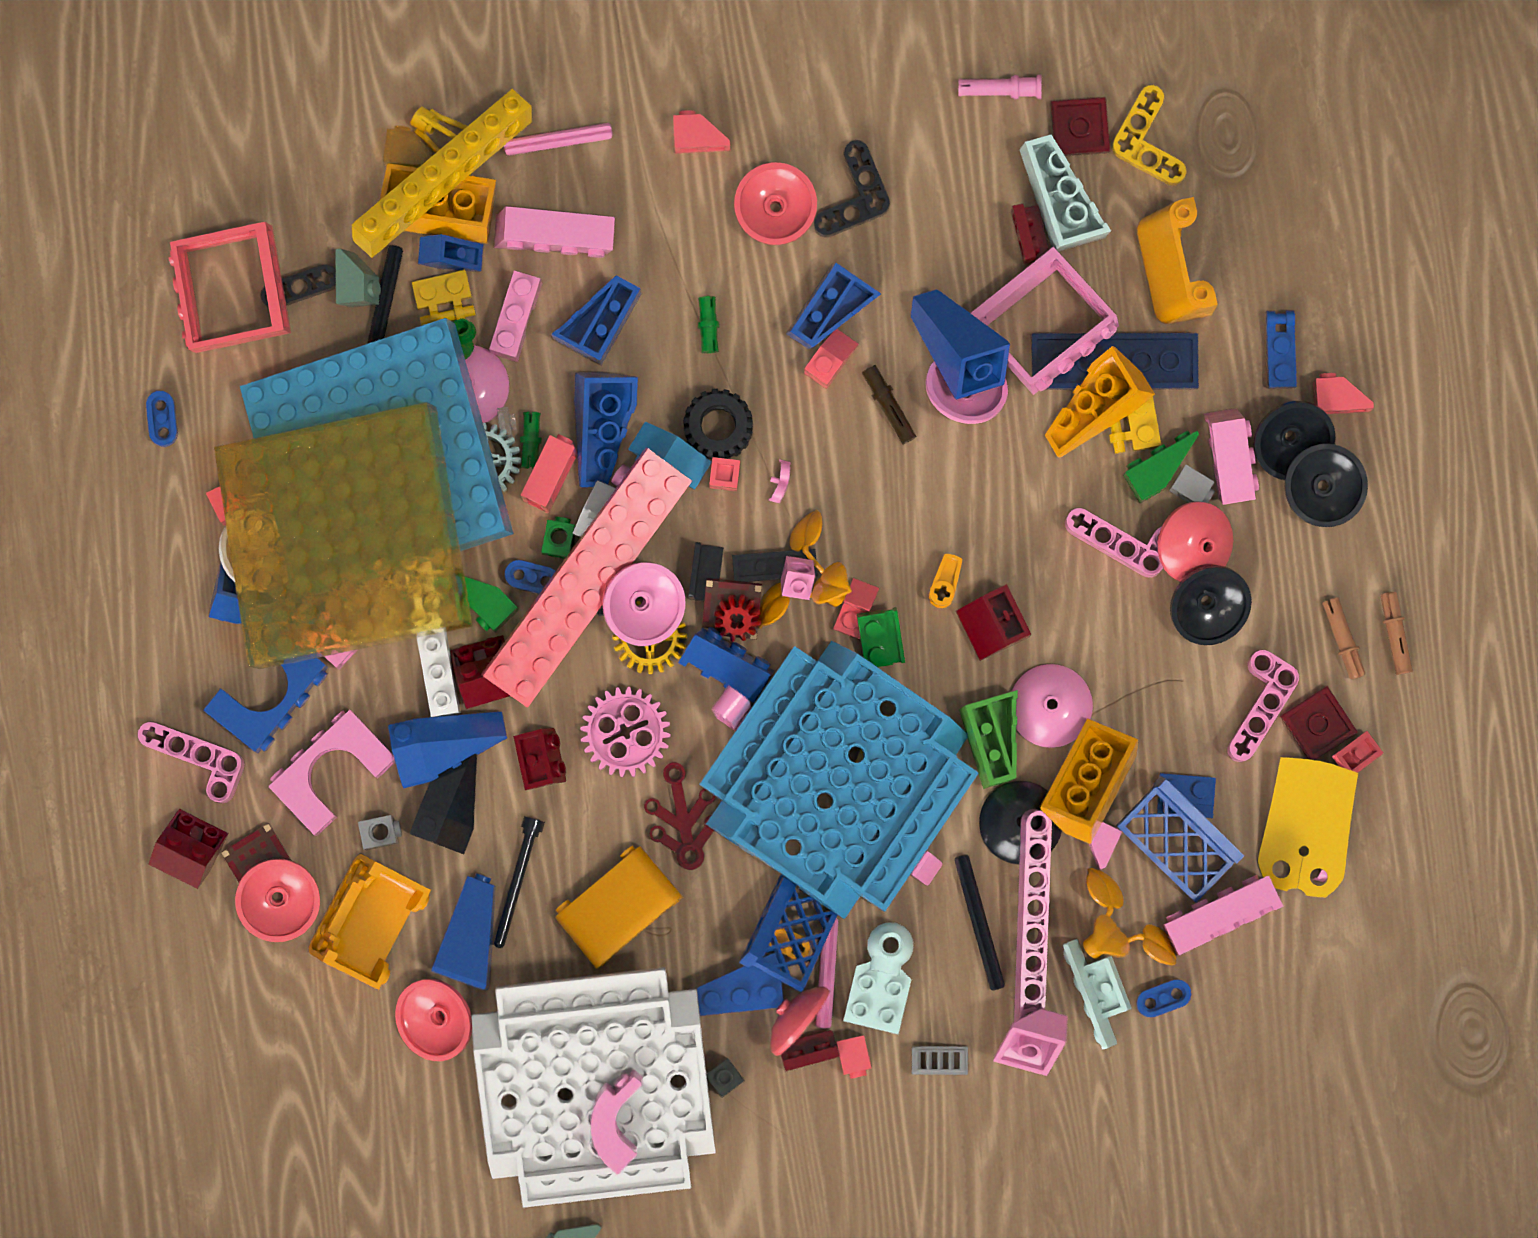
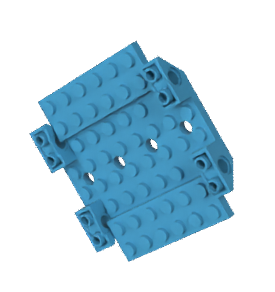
M831 641L818 661L796 646L792 648L699 785L722 800L706 823L707 826L751 856L754 855L797 884L800 890L842 919H845L860 896L883 912L887 910L978 775V772L956 756L968 738L967 733L957 723L859 654ZM884 701H890L895 706V712L890 717H886L880 712V705ZM852 747H858L863 751L864 758L861 762L854 763L849 759L848 752ZM827 793L831 796L832 805L830 808L822 809L818 806L817 797L819 794ZM795 839L800 843L801 850L799 854L790 855L786 852L785 845L788 840Z

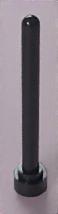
M526 816L523 817L521 827H523L522 833H524V838L494 941L496 948L500 949L505 946L535 837L539 836V832H543L544 821Z

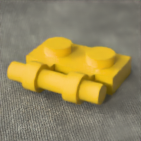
M466 270L412 282L418 310L429 308L430 315L420 317L421 326L444 318L454 321L476 315L474 305L466 307L462 305V300L472 298ZM449 303L454 304L453 310L439 313L437 306Z
M1153 397L1127 416L1130 431L1122 432L1120 421L1110 426L1111 434L1109 439L1110 443L1114 446L1115 454L1126 452L1124 442L1132 441L1133 451L1161 446Z

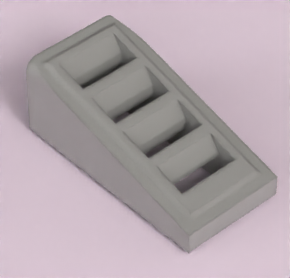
M912 1046V1075H968V1047ZM921 1052H926V1069H921ZM932 1052H937V1069H932ZM943 1052H948V1069H943ZM954 1052H960V1069H954Z

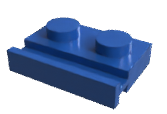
M1159 774V777L1162 776L1167 779L1203 816L1213 818L1216 778ZM1158 797L1157 813H1163V800ZM1168 806V813H1175V812Z

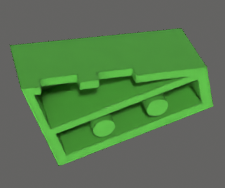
M1018 690L968 704L959 709L983 789L1006 783L1016 778V699H1018Z

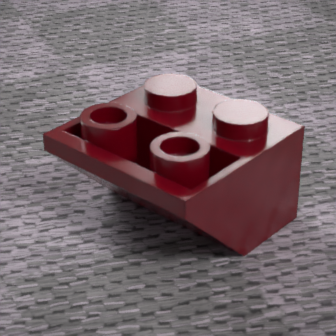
M1007 584L955 611L979 661L1031 636V632Z
M503 635L450 650L458 687L466 709L510 696L481 675L504 644L505 639Z
M179 809L157 839L148 865L199 889L211 871L229 833Z

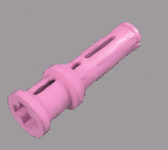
M1014 75L1011 76V79H959V96L1011 95V98L1014 99L1022 96H1036L1037 99H1041V75L1036 77H1019Z

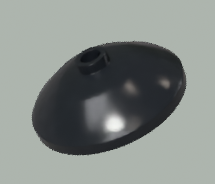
M1306 401L1283 403L1268 412L1256 429L1254 436L1256 459L1268 474L1285 480L1288 467L1303 450L1318 444L1335 445V428L1327 413L1313 403ZM1293 431L1290 437H1285L1287 432Z
M1318 444L1303 450L1294 458L1286 472L1284 489L1290 508L1300 519L1318 527H1334L1346 523L1360 511L1366 500L1368 479L1361 461L1351 451L1334 444ZM1321 480L1327 483V488L1324 491L1318 488V483Z
M1217 565L1199 568L1188 574L1176 587L1170 603L1171 620L1176 630L1192 643L1215 645L1225 642L1236 635L1246 623L1252 605L1251 592L1245 580L1230 568ZM1208 595V599L1201 602L1202 598Z
M1014 781L998 787L988 796L981 808L979 830L983 842L992 854L1005 862L1020 865L1021 827L1017 825V818L1022 817L1030 809L1042 811L1041 805L1049 791L1032 782ZM1035 815L1031 819L1030 824L1033 830H1037L1042 825L1040 815ZM1051 820L1052 851L1061 837L1062 830ZM1035 843L1030 847L1029 852L1032 858H1036L1041 853L1039 843Z

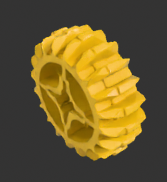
M637 601L636 605H641V602ZM681 622L668 638L661 641H672L669 650L661 657L655 658V648L659 643L651 645V651H649V646H645L646 659L635 655L628 647L627 642L616 635H613L612 639L614 641H621L622 644L616 645L614 650L616 652L625 651L620 655L619 659L624 661L629 657L631 659L627 664L629 669L635 663H638V673H642L644 666H648V674L652 675L654 672L653 666L658 665L659 672L663 673L664 667L662 663L666 662L672 668L674 664L670 658L673 656L680 660L682 657L676 652V649H686V645L679 643V639H687L688 635L687 633L678 632V630L684 629L686 625L684 622Z

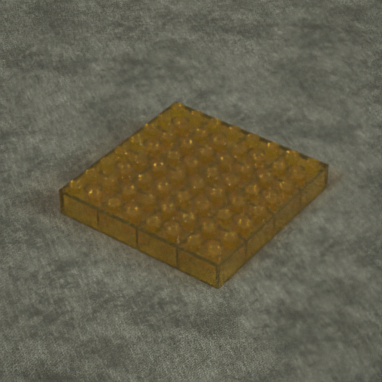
M425 402L214 447L248 667L263 669L472 627L436 406Z

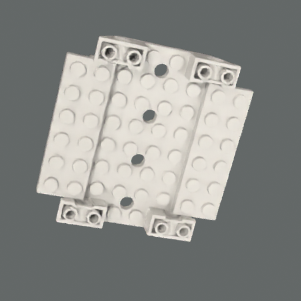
M665 967L496 987L498 1012L472 1014L474 1056L487 1158L492 1179L518 1176L523 1207L691 1188L688 1156L716 1153L697 990L668 992ZM635 1069L642 1076V1085L620 1107L616 1115V1122L620 1131L637 1146V1155L617 1175L604 1163L594 1146L591 1134L592 1109L597 1094L606 1082L614 1088L616 1081L624 1073L629 1075ZM676 1074L683 1075L686 1078V1084L683 1087L676 1088L670 1083L671 1077ZM563 1087L570 1088L574 1093L573 1097L568 1101L561 1100L557 1095V1092ZM505 1094H512L517 1098V1103L513 1107H506L502 1104L501 1098Z

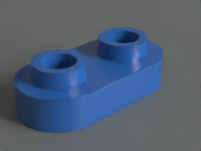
M156 391L146 401L149 436L156 445L168 447L178 437L175 402L167 392ZM164 401L166 408L162 411L157 410V404ZM162 429L169 430V435L166 438L160 437Z
M515 560L506 567L505 578L513 588L540 594L544 589V586L541 585V580L544 577L551 579L556 571L550 567ZM518 570H522L525 574L521 580L514 578V574Z
M1172 980L1141 992L1136 1001L1137 1009L1145 1017L1162 1015L1185 1006L1191 999V989L1182 980ZM1175 988L1181 991L1179 999H1174L1171 995L1172 990ZM1148 998H1152L1155 1001V1006L1152 1009H1148L1145 1006V1001Z

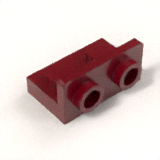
M1023 203L1013 205L1011 214L1023 264L1034 263L1049 251L1039 207L1034 205L1024 208Z
M544 728L513 736L525 790L566 782V766L561 758L560 738L555 728Z
M831 1030L796 1039L781 1054L785 1072L840 1057L833 1031Z

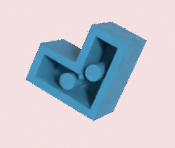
M646 421L628 448L629 451L637 456L635 461L645 448L650 449L692 480L688 487L694 490L712 463L711 460L680 437Z

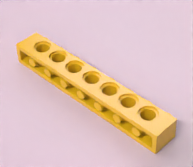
M511 89L352 223L353 241L373 258L506 145L507 142L532 123V106L514 89Z

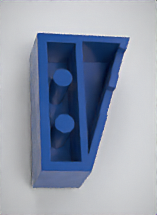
M834 263L830 266L786 334L807 349H810L880 296L881 293L839 264Z
M616 275L579 311H576L566 323L552 333L553 339L602 366L642 294L641 288Z
M709 627L708 630L702 628L694 635L678 662L685 667L689 662L702 670L700 673L707 679L710 676L724 684L723 687L727 688L730 686L753 703L758 699L774 673V670L769 668L771 664L759 656L753 658L748 655L745 647L736 642L730 644L722 639L718 630Z
M775 953L762 959L772 966L779 964ZM751 965L749 968L746 966L697 988L700 1016L778 1008L783 1002L781 981L754 965Z

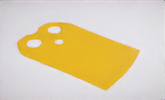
M1280 757L1272 803L1258 857L1262 876H1269L1274 888L1288 891L1298 886V889L1302 890L1306 896L1326 898L1342 882L1346 867L1350 823L1358 778L1357 772L1322 761ZM1300 847H1308L1309 854L1301 856L1299 854ZM1285 861L1289 864L1290 873L1287 877L1278 878L1274 875L1272 867L1275 862ZM1316 868L1323 869L1328 875L1327 882L1322 886H1316L1310 880V874Z

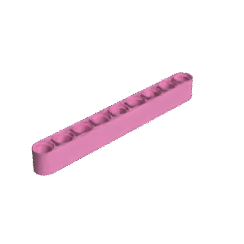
M1037 809L1026 811L1021 819L1014 1022L1024 1018L1028 1012H1036L1040 1009L1045 1010L1052 823L1051 819L1043 811ZM1035 815H1040L1042 825L1037 830H1033L1030 824L1031 819ZM1035 843H1039L1041 853L1036 858H1032L1029 852L1030 847ZM1034 871H1038L1040 881L1035 886H1031L1028 881L1029 875ZM1037 899L1039 909L1034 914H1030L1027 909L1030 901ZM1036 927L1038 937L1036 940L1028 942L1026 937L1028 930ZM1033 955L1036 956L1037 965L1035 968L1027 970L1025 965L1027 958ZM1029 984H1035L1036 993L1034 996L1026 998L1025 988Z

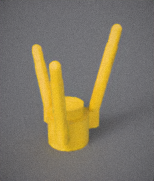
M421 106L412 117L410 124L417 128L415 134L421 137L435 153L440 149L426 133L432 134L437 129L452 139L457 136L449 129L440 125V121L463 130L467 127V125L441 115L433 109L429 111Z

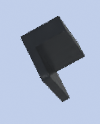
M701 542L695 543L689 600L704 602L707 578L720 579L724 547L702 545Z

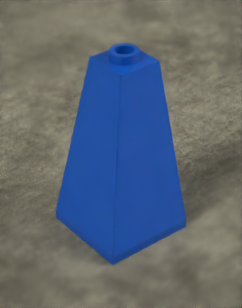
M938 289L913 296L911 319L956 400L1004 385L1010 349L1008 340Z
M476 873L474 878L467 876L431 971L483 990H489L496 886L490 884L491 878Z

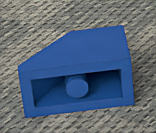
M442 234L420 237L418 264L437 269L481 272L484 244Z

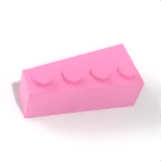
M506 206L496 215L494 248L534 250L536 252L557 251L565 255L588 253L589 257L603 258L605 254L613 250L615 217Z

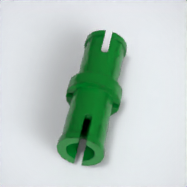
M699 297L700 322H698V329L701 332V353H718L717 328L720 326L716 316V297Z
M523 412V436L520 437V443H522L521 468L530 469L532 467L533 469L538 460L539 444H542V438L539 437L541 413L532 412L530 414V412Z

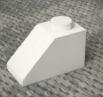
M600 481L596 482L583 507L573 534L580 537L583 535L616 489L615 487Z

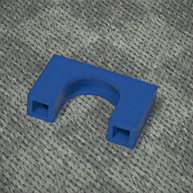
M274 623L256 645L276 660L286 672L288 689L282 702L268 711H251L223 689H220L204 708L208 715L258 754L261 750L266 752L275 741V738L272 736L279 728L281 730L286 728L293 718L290 715L296 707L301 708L310 698L308 692L314 684L318 687L328 675L325 672L328 668L327 665Z

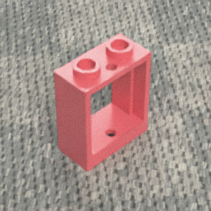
M560 434L556 438L551 435L549 436L521 493L525 503L549 514L577 457V451L574 444H572V440Z

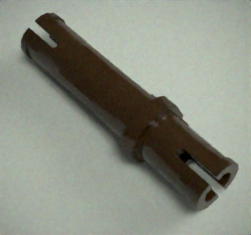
M876 365L864 370L862 374L873 392L872 398L880 404L901 443L904 445L917 437L892 394V386L887 385Z

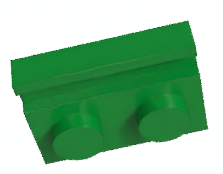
M897 608L857 614L863 658L876 667L889 666L898 662L905 663Z

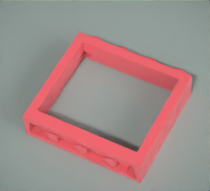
M260 222L170 242L171 257H169L171 266H174L176 277H173V286L175 292L179 293L180 304H178L177 309L180 319L184 321L185 331L182 332V338L185 339L188 350L199 353L291 333L272 225L267 222ZM257 237L272 326L202 341L187 252Z

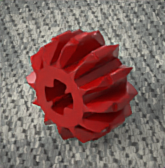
M743 594L740 595L739 601H735V597L729 595V604L721 600L719 606L722 610L718 609L714 612V616L719 618L714 623L715 627H723L720 632L722 637L731 633L730 641L732 642L735 641L736 635H739L742 641H746V632L754 636L756 634L754 627L761 624V620L756 618L760 615V609H752L755 604L753 599L744 603L745 595ZM738 613L743 615L742 622H739V620L737 622L732 621L733 614L736 616Z

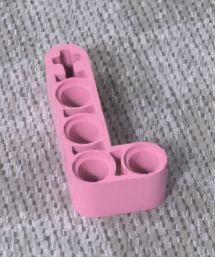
M1076 508L1068 514L1065 521L1067 531L1083 542L1142 576L1154 577L1163 569L1158 555L1157 536L1162 527L1154 532L1146 545L1085 509ZM1078 516L1084 518L1082 521L1084 525L1090 527L1092 522L1096 525L1088 536L1085 534L1088 528L1082 525L1078 529L1073 526L1074 521L1071 518L1077 519ZM1099 529L1106 530L1110 535L1109 541L1106 543L1098 542L1095 538V532ZM1123 543L1130 544L1134 549L1133 555L1130 557L1123 556L1119 551V546ZM1147 557L1155 558L1158 563L1157 569L1154 571L1147 570L1143 565L1144 559Z
M1266 650L1255 652L1248 660L1250 673L1265 682L1266 685L1227 747L1229 757L1236 762H1244L1253 756L1299 681L1298 671L1293 666ZM1262 656L1267 659V670L1260 671L1255 667L1254 661L1256 657ZM1281 671L1291 674L1292 683L1289 686H1284L1279 682L1278 675ZM1266 695L1276 697L1277 707L1275 709L1265 707L1263 699ZM1257 718L1262 722L1263 729L1260 733L1250 730V719ZM1246 736L1256 739L1255 743L1250 740L1246 744L1245 750L1247 754L1243 753L1240 756L1236 754L1238 749L1235 747V744H1241Z
M728 686L712 707V711L717 719L736 732L752 707L747 698Z
M148 722L140 727L138 739L144 746L212 771L206 788L207 795L211 800L223 804L233 798L245 765L243 758L239 754L157 723ZM155 728L156 734L165 737L164 743L156 739H152L149 743L150 738L146 736V733L148 731L153 732ZM179 737L183 738L185 741L184 749L178 753L172 750L173 740ZM203 747H208L211 750V757L206 762H200L197 756L199 750ZM231 756L235 757L237 767L235 770L227 772L224 769L225 759ZM218 783H225L227 786V793L222 798H217L214 795V787Z

